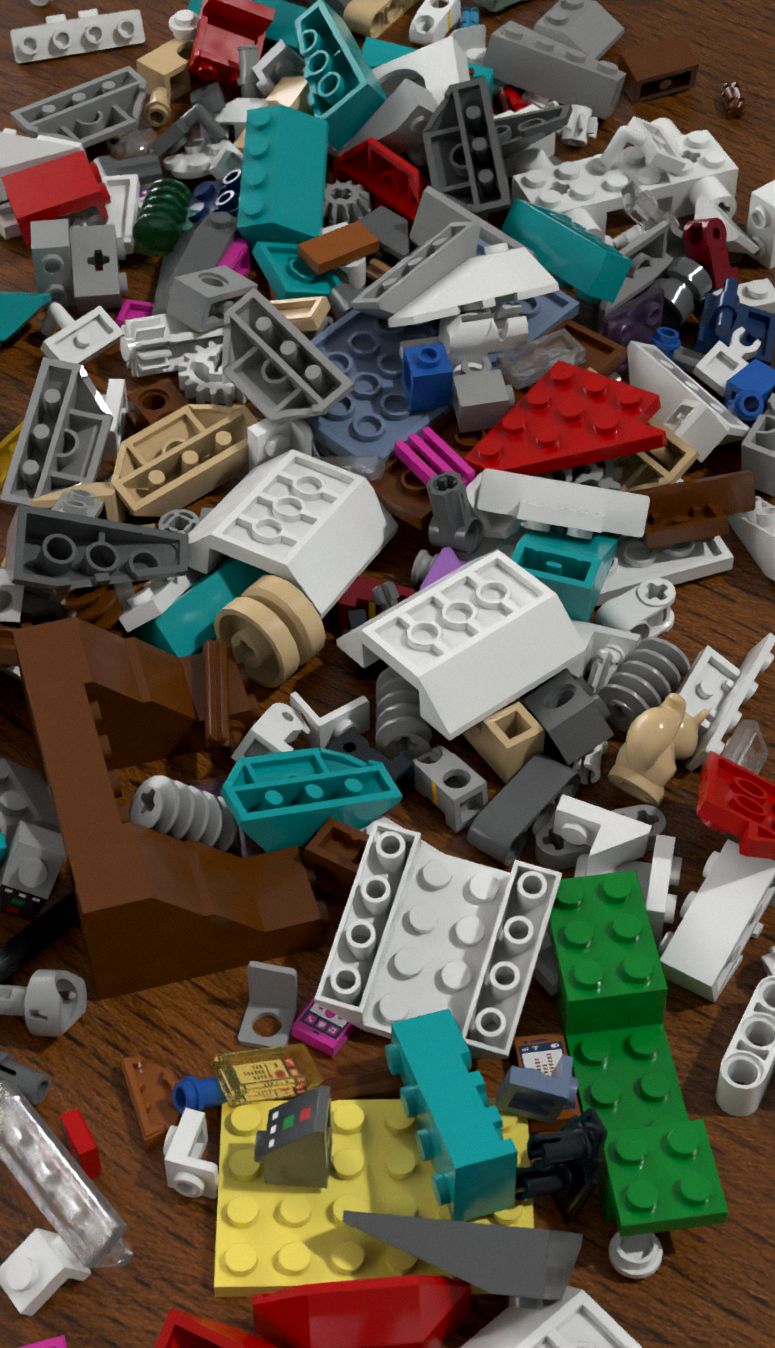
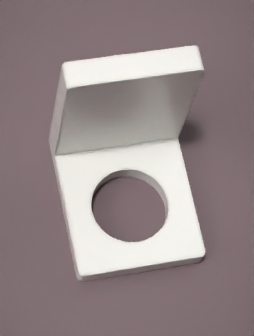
M296 691L290 694V706L300 715L302 712L307 719L310 729L305 724L301 734L313 748L319 747L330 750L331 742L340 734L350 732L361 735L370 729V702L365 696H361L319 718Z

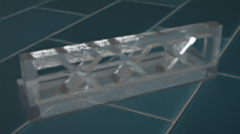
M0 1081V1158L84 1268L126 1266L135 1255L121 1238L128 1226L14 1082Z

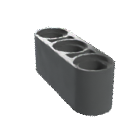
M542 751L538 752L477 815L468 831L467 842L506 866L512 865L535 841L537 831L543 825L554 821L556 808L562 794L574 798L581 784V774Z

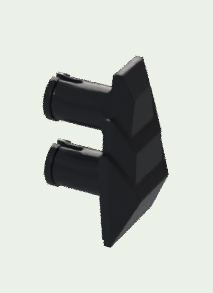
M594 1107L588 1108L579 1117L578 1115H573L567 1124L563 1123L560 1125L557 1132L543 1135L535 1134L529 1137L527 1142L529 1160L540 1157L542 1159L534 1160L532 1166L517 1167L515 1192L523 1189L524 1191L515 1194L516 1200L522 1202L528 1201L531 1198L551 1195L563 1220L566 1223H570L599 1183L596 1178L604 1162L601 1156L608 1132Z

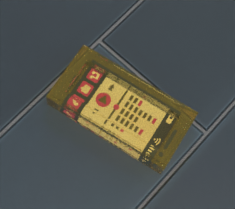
M305 1043L218 1054L211 1065L229 1106L299 1096L321 1086L323 1081Z

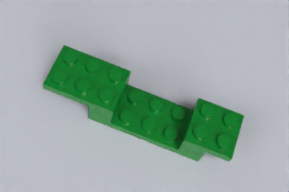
M636 870L561 879L547 925L558 970L555 1007L561 1032H563L567 1054L573 1057L572 1076L578 1078L576 1094L580 1112L582 1114L588 1108L594 1107L608 1132L601 1156L604 1162L596 1178L599 1182L597 1189L605 1222L617 1221L620 1237L726 1223L728 1209L703 1119L691 1121L688 1119L663 1021L668 988Z

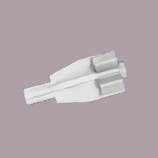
M168 313L125 320L126 325L121 327L125 336L120 337V351L123 359L127 361V369L131 368L132 376L142 377L179 371L178 364L184 362L183 355L185 353L195 354L194 346L198 345L205 349L208 348L209 341H213L216 345L222 344L225 326L199 333Z

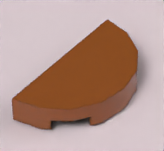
M145 1057L120 1058L122 1073L145 1149L148 1150L164 1142L169 1128L172 1125L178 1126L182 1114L177 1111L173 1102V1088L179 1081L171 1069L168 1067L164 1069L158 1064L146 1062Z

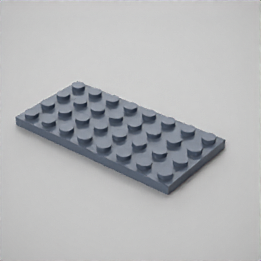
M480 238L478 240L476 256L484 255V247L489 246ZM559 290L519 301L512 300L498 303L496 306L489 307L491 313H494L500 305L520 303L522 311L519 317L526 316L528 322V339L526 344L519 345L511 350L488 353V358L492 364L491 370L501 369L502 371L566 318L570 320L578 314L580 303ZM352 309L313 338L311 342L356 387L326 414L300 419L305 420L309 424L313 432V438L368 476L395 454L394 442L401 439L404 443H407L408 436L413 433L420 436L422 434L421 429L427 426L431 427L453 410L451 390L450 406L410 411L401 384L402 360L399 354L400 342L438 336L440 319L431 320L420 326L389 327L387 320ZM479 309L471 310V311H466V312H460V314H462V313H469V312H475V311H477V310H479Z

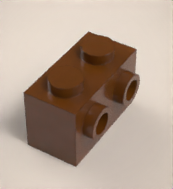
M680 35L621 51L618 70L626 73L623 88L631 103L635 104L693 88L699 64L684 36Z

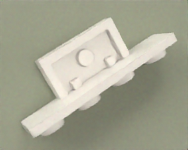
M97 8L78 11L79 18L66 20L65 14L47 16V23L13 29L10 31L15 61L17 63H25L145 42V35L140 10L134 9L98 15Z
M486 468L482 474L477 508L482 511L517 516V519L525 520L524 528L550 532V526L557 525L568 527L566 535L578 538L592 539L593 532L602 533V531L640 538L644 535L650 498L647 495Z
M771 632L748 652L739 669L707 645L698 654L676 691V694L681 695L685 699V712L690 716L694 717L704 709L709 710V715L698 728V737L700 739L697 742L696 750L684 765L690 772H693L705 761L710 751L719 755L725 747V743L721 741L723 735H727L737 725L742 717V713L738 711L740 705H744L758 688V684L754 681L756 676H760L774 659V655L770 651L775 644V635Z

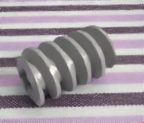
M648 637L642 640L637 650L629 655L628 660L619 667L617 673L610 677L607 685L602 687L598 693L611 713L607 720L617 729L627 733L631 723L637 716L650 708L660 706L661 699H665L670 694L671 688L679 684L680 676L686 675L690 670L691 666L685 654L678 647L664 639Z
M388 667L379 674L376 680V748L390 760H393L401 753L412 761L432 749L429 743L432 738V728L420 716L419 690L393 668Z
M164 775L152 776L145 780L137 789L129 808L130 822L137 823L181 841L194 839L223 851H227L233 843L237 832V822L223 797H217L207 791H201L196 787L188 786L177 780L173 781Z

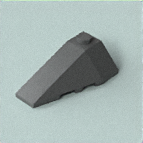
M571 104L496 118L503 159L511 157L567 125L572 113ZM425 151L424 156L422 158V162L424 167L429 171Z
M19 504L7 533L5 569L13 584L54 591L185 576L188 571L189 535Z
M343 1211V1222L491 1294L510 1295L509 1307L542 1310L543 1299L562 1300L583 1240V1234L547 1229Z

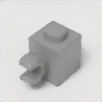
M482 357V369L479 371L471 370L468 367L467 360H462L461 374L453 376L452 405L460 433L492 429L509 412V409H512L515 405L512 385H505L501 369L491 370L492 364L488 357Z

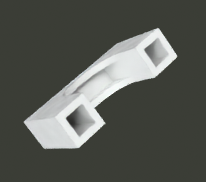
M453 35L371 69L387 99L407 78L430 91L437 105L444 99V94L449 85L470 80L467 57ZM350 140L345 145H343L339 150H336L334 148L335 153L338 155L342 151V149L350 142Z

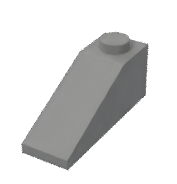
M405 78L342 149L338 156L371 137L398 156L421 145L424 142L422 132L438 107L432 93Z

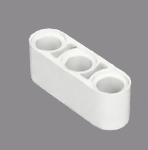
M775 975L762 979L757 985L721 1062L715 1097L720 1108L730 1115L740 1117L748 1116L755 1112L760 1106L775 1072ZM735 1082H743L747 1085H739Z

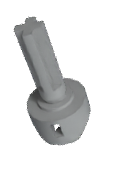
M40 969L32 975L28 986L0 985V1014L25 1016L26 1026L29 1032L35 1036L59 1038L86 1012L87 992L85 981L79 975L69 971ZM58 991H70L69 997L60 996Z

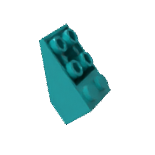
M551 525L550 532L529 529L518 541L511 559L558 595L569 618L589 623L621 541V535L602 531V533L593 532L592 539H585L566 535L568 527Z

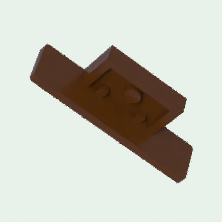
M750 470L629 492L647 495L650 498L644 535L640 537L647 549L666 550L672 548L677 543L711 541L715 536L729 534L727 515L753 511L756 507L754 474Z

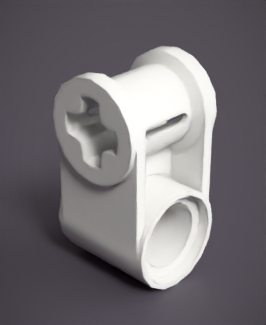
M662 578L644 580L641 584L624 594L605 602L598 609L594 618V624L640 634L639 643L648 637H656L665 633L674 624V612L671 610V605L676 598L675 587L671 582Z

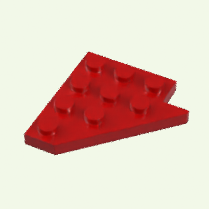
M558 360L463 460L475 470V475L488 468L536 476L662 448L667 444L666 432L646 424L661 408L660 398L655 393Z
M710 751L701 769L696 815L701 817L702 822L711 830L721 834L730 832L740 838L739 853L745 857L775 859V784Z

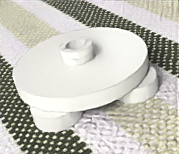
M202 138L192 139L184 144L186 151L165 158L163 160L166 170H171V174L179 179H193L209 175L211 173L208 170L221 147L230 141L223 140L211 145H205V141Z

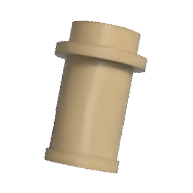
M157 87L151 91L150 101L144 109V117L151 125L156 127L167 124L171 118V109L169 107L172 99L171 94H167L168 90L163 87Z

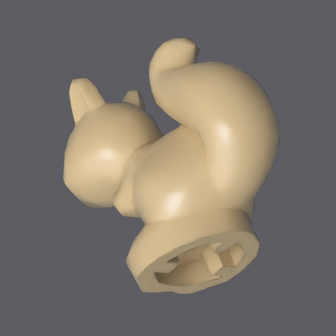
M671 693L660 706L644 711L631 723L627 732L626 742L620 747L616 764L607 776L609 781L621 791L647 805L659 807L665 798L664 785L676 772L675 760H686L692 757L697 747L698 728L709 715V710L704 709L692 717L685 712V699L679 694Z

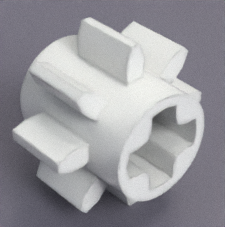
M571 105L572 113L568 124L556 130V134L562 135L561 142L566 145L586 146L588 138H596L598 118L591 117L592 109L589 107Z

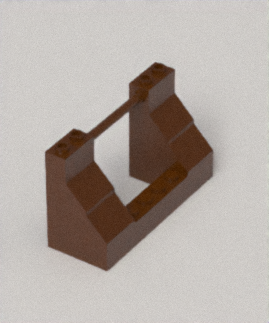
M77 617L12 630L28 720L42 777L46 785H49L69 865L80 931L98 1001L246 966L249 961L263 962L322 948V928L329 926L328 912L323 898L315 900L312 891L317 889L313 866L308 868L303 863L298 846L266 852L260 847L262 854L241 858L194 839L181 841L137 823L130 822L126 804L117 806L115 798L122 797V791L116 769L208 749L205 746L203 653L179 658L135 637H119ZM228 647L230 737L228 749L232 756L253 727V721L260 719L255 695H247L245 690L249 688L245 664H237L232 648Z

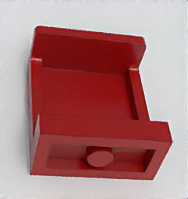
M203 0L188 71L197 74L202 79L213 80L241 92V87L237 86V79L240 78L239 52L237 47L259 45L258 53L260 60L266 30L273 21L275 9L251 0Z
M84 150L1 177L26 247L31 246L32 221L53 220L92 206H96L101 220L109 218L105 206L111 203L107 187L104 182L102 183L96 162L89 164Z

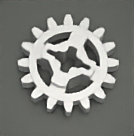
M209 341L208 348L204 349L196 345L194 346L195 354L185 353L183 355L184 362L178 364L180 390H185V397L187 399L196 397V404H204L208 401L211 404L217 405L225 403L229 407H232V401L238 400L243 404L247 402L246 397L222 372L223 343L216 345L213 341Z

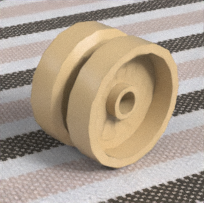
M264 575L242 593L241 597H236L215 615L214 620L217 640H223L227 644V648H232L236 663L245 664L248 679L263 687L277 688L298 670L299 665H303L310 660L325 644L326 634L323 622L314 605L293 584L275 575Z

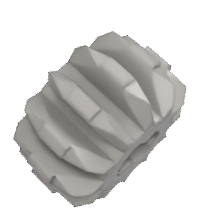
M336 180L335 184L332 185L325 183L322 229L343 222L351 224L372 211L370 193L365 192L363 185L353 186L351 180L346 183H340Z

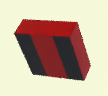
M75 1108L59 1115L65 1144L83 1181L86 1182L100 1176L102 1168L98 1146L80 1110L77 1111Z

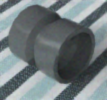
M676 257L665 268L660 279L656 280L642 298L643 306L646 312L659 324L667 328H680L692 314L694 305L700 303L706 293L710 291L712 280L705 269L694 260L687 257Z

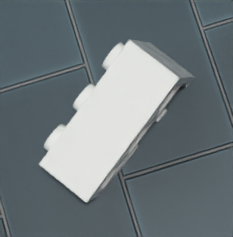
M729 839L720 853L714 851L710 855L703 870V877L706 879L698 893L691 891L688 894L680 911V917L683 918L675 933L671 931L666 933L658 948L664 977L715 1003L742 962L743 956L741 953L749 938L757 939L763 930L764 925L759 923V920L767 906L775 908V861L765 858L745 857L739 853V844Z

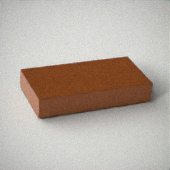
M356 221L297 244V255L319 275L379 251L380 240L361 222Z

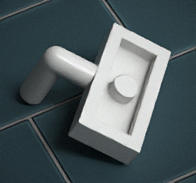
M633 116L628 126H621L617 130L599 159L605 166L612 167L628 142L643 153L646 158V165L658 173L668 171L679 175L686 165L662 127Z
M52 303L49 305L41 325V332L51 337L43 341L40 349L48 358L84 365L121 341L120 337H123L124 333L101 306L75 321L61 304ZM59 325L62 328V330L55 333L57 326Z

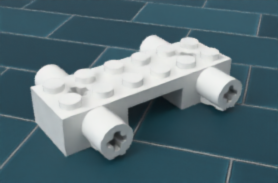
M658 118L651 123L663 128L686 163L679 175L668 171L658 173L646 165V158L643 153L635 146L623 149L612 167H607L600 162L599 159L602 154L573 162H563L560 165L554 166L543 150L531 148L520 154L515 161L514 169L517 175L512 176L511 206L514 199L518 198L565 214L572 218L571 222L582 225L586 228L585 231L602 239L601 242L605 243L607 212L655 200L669 219H675L695 214L696 200L702 194L732 218L737 209L735 194L739 168L707 129L682 135L670 119Z

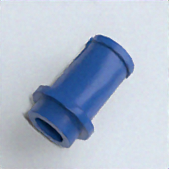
M667 327L657 328L656 333H653L650 338L651 343L671 361L674 351L680 348L681 341L678 339L679 333Z
M748 389L739 392L733 400L731 399L726 403L725 407L742 422L756 420L763 413L764 401L759 393Z
M223 1073L224 1075L197 1079L194 1076H185L173 1088V1102L177 1111L183 1114L185 1108L202 1112L203 1109L222 1106L227 1101L238 1100L230 1083L228 1086L231 1092L227 1089L223 1078L227 1082L229 1081L225 1073Z

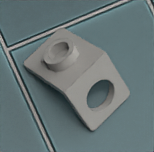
M249 961L247 966L249 1003L238 1034V1043L243 1046L283 1053L286 1051L292 1031L291 1026L294 1024L299 1008L297 971L289 967ZM266 1016L276 1018L281 1023L280 1031L270 1037L257 1035L253 1030V1025L259 1018Z

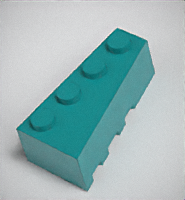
M318 0L295 20L300 54L305 58L306 67L303 68L304 78L309 82L310 94H308L309 106L314 110L315 117L328 122V143L336 150H339L357 134L387 100V97L345 21L324 0Z
M515 198L501 231L535 252L538 262L549 274H554L553 278L559 285L568 289L577 288L575 295L593 304H596L598 299L614 303L633 260L611 245L601 242V238L585 231L586 228L582 225L571 222L572 218Z
M450 1008L391 1023V1044L385 1046L387 1064L391 1075L400 1074L404 1085V1087H400L402 1106L407 1118L415 1116L419 1126V1130L415 1131L416 1143L423 1162L431 1160L436 1173L431 1175V1183L438 1205L448 1206L453 1221H466L513 1208L518 1151L511 1138L506 1140L503 1138L501 1130L503 1120L496 1105L488 1107L486 1086L480 1071L468 1072V1070L472 1069L470 1050Z

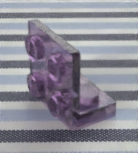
M657 286L609 313L603 318V327L598 334L626 348L630 341L653 345L650 338L653 333H656L657 328L661 327L665 291ZM626 356V361L614 370L616 373L628 368V356Z

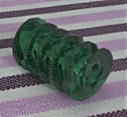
M165 178L155 181L148 188L133 226L132 234L135 244L141 251L158 257L173 252L174 245H176L180 238V233L192 204V194L183 183L175 179Z

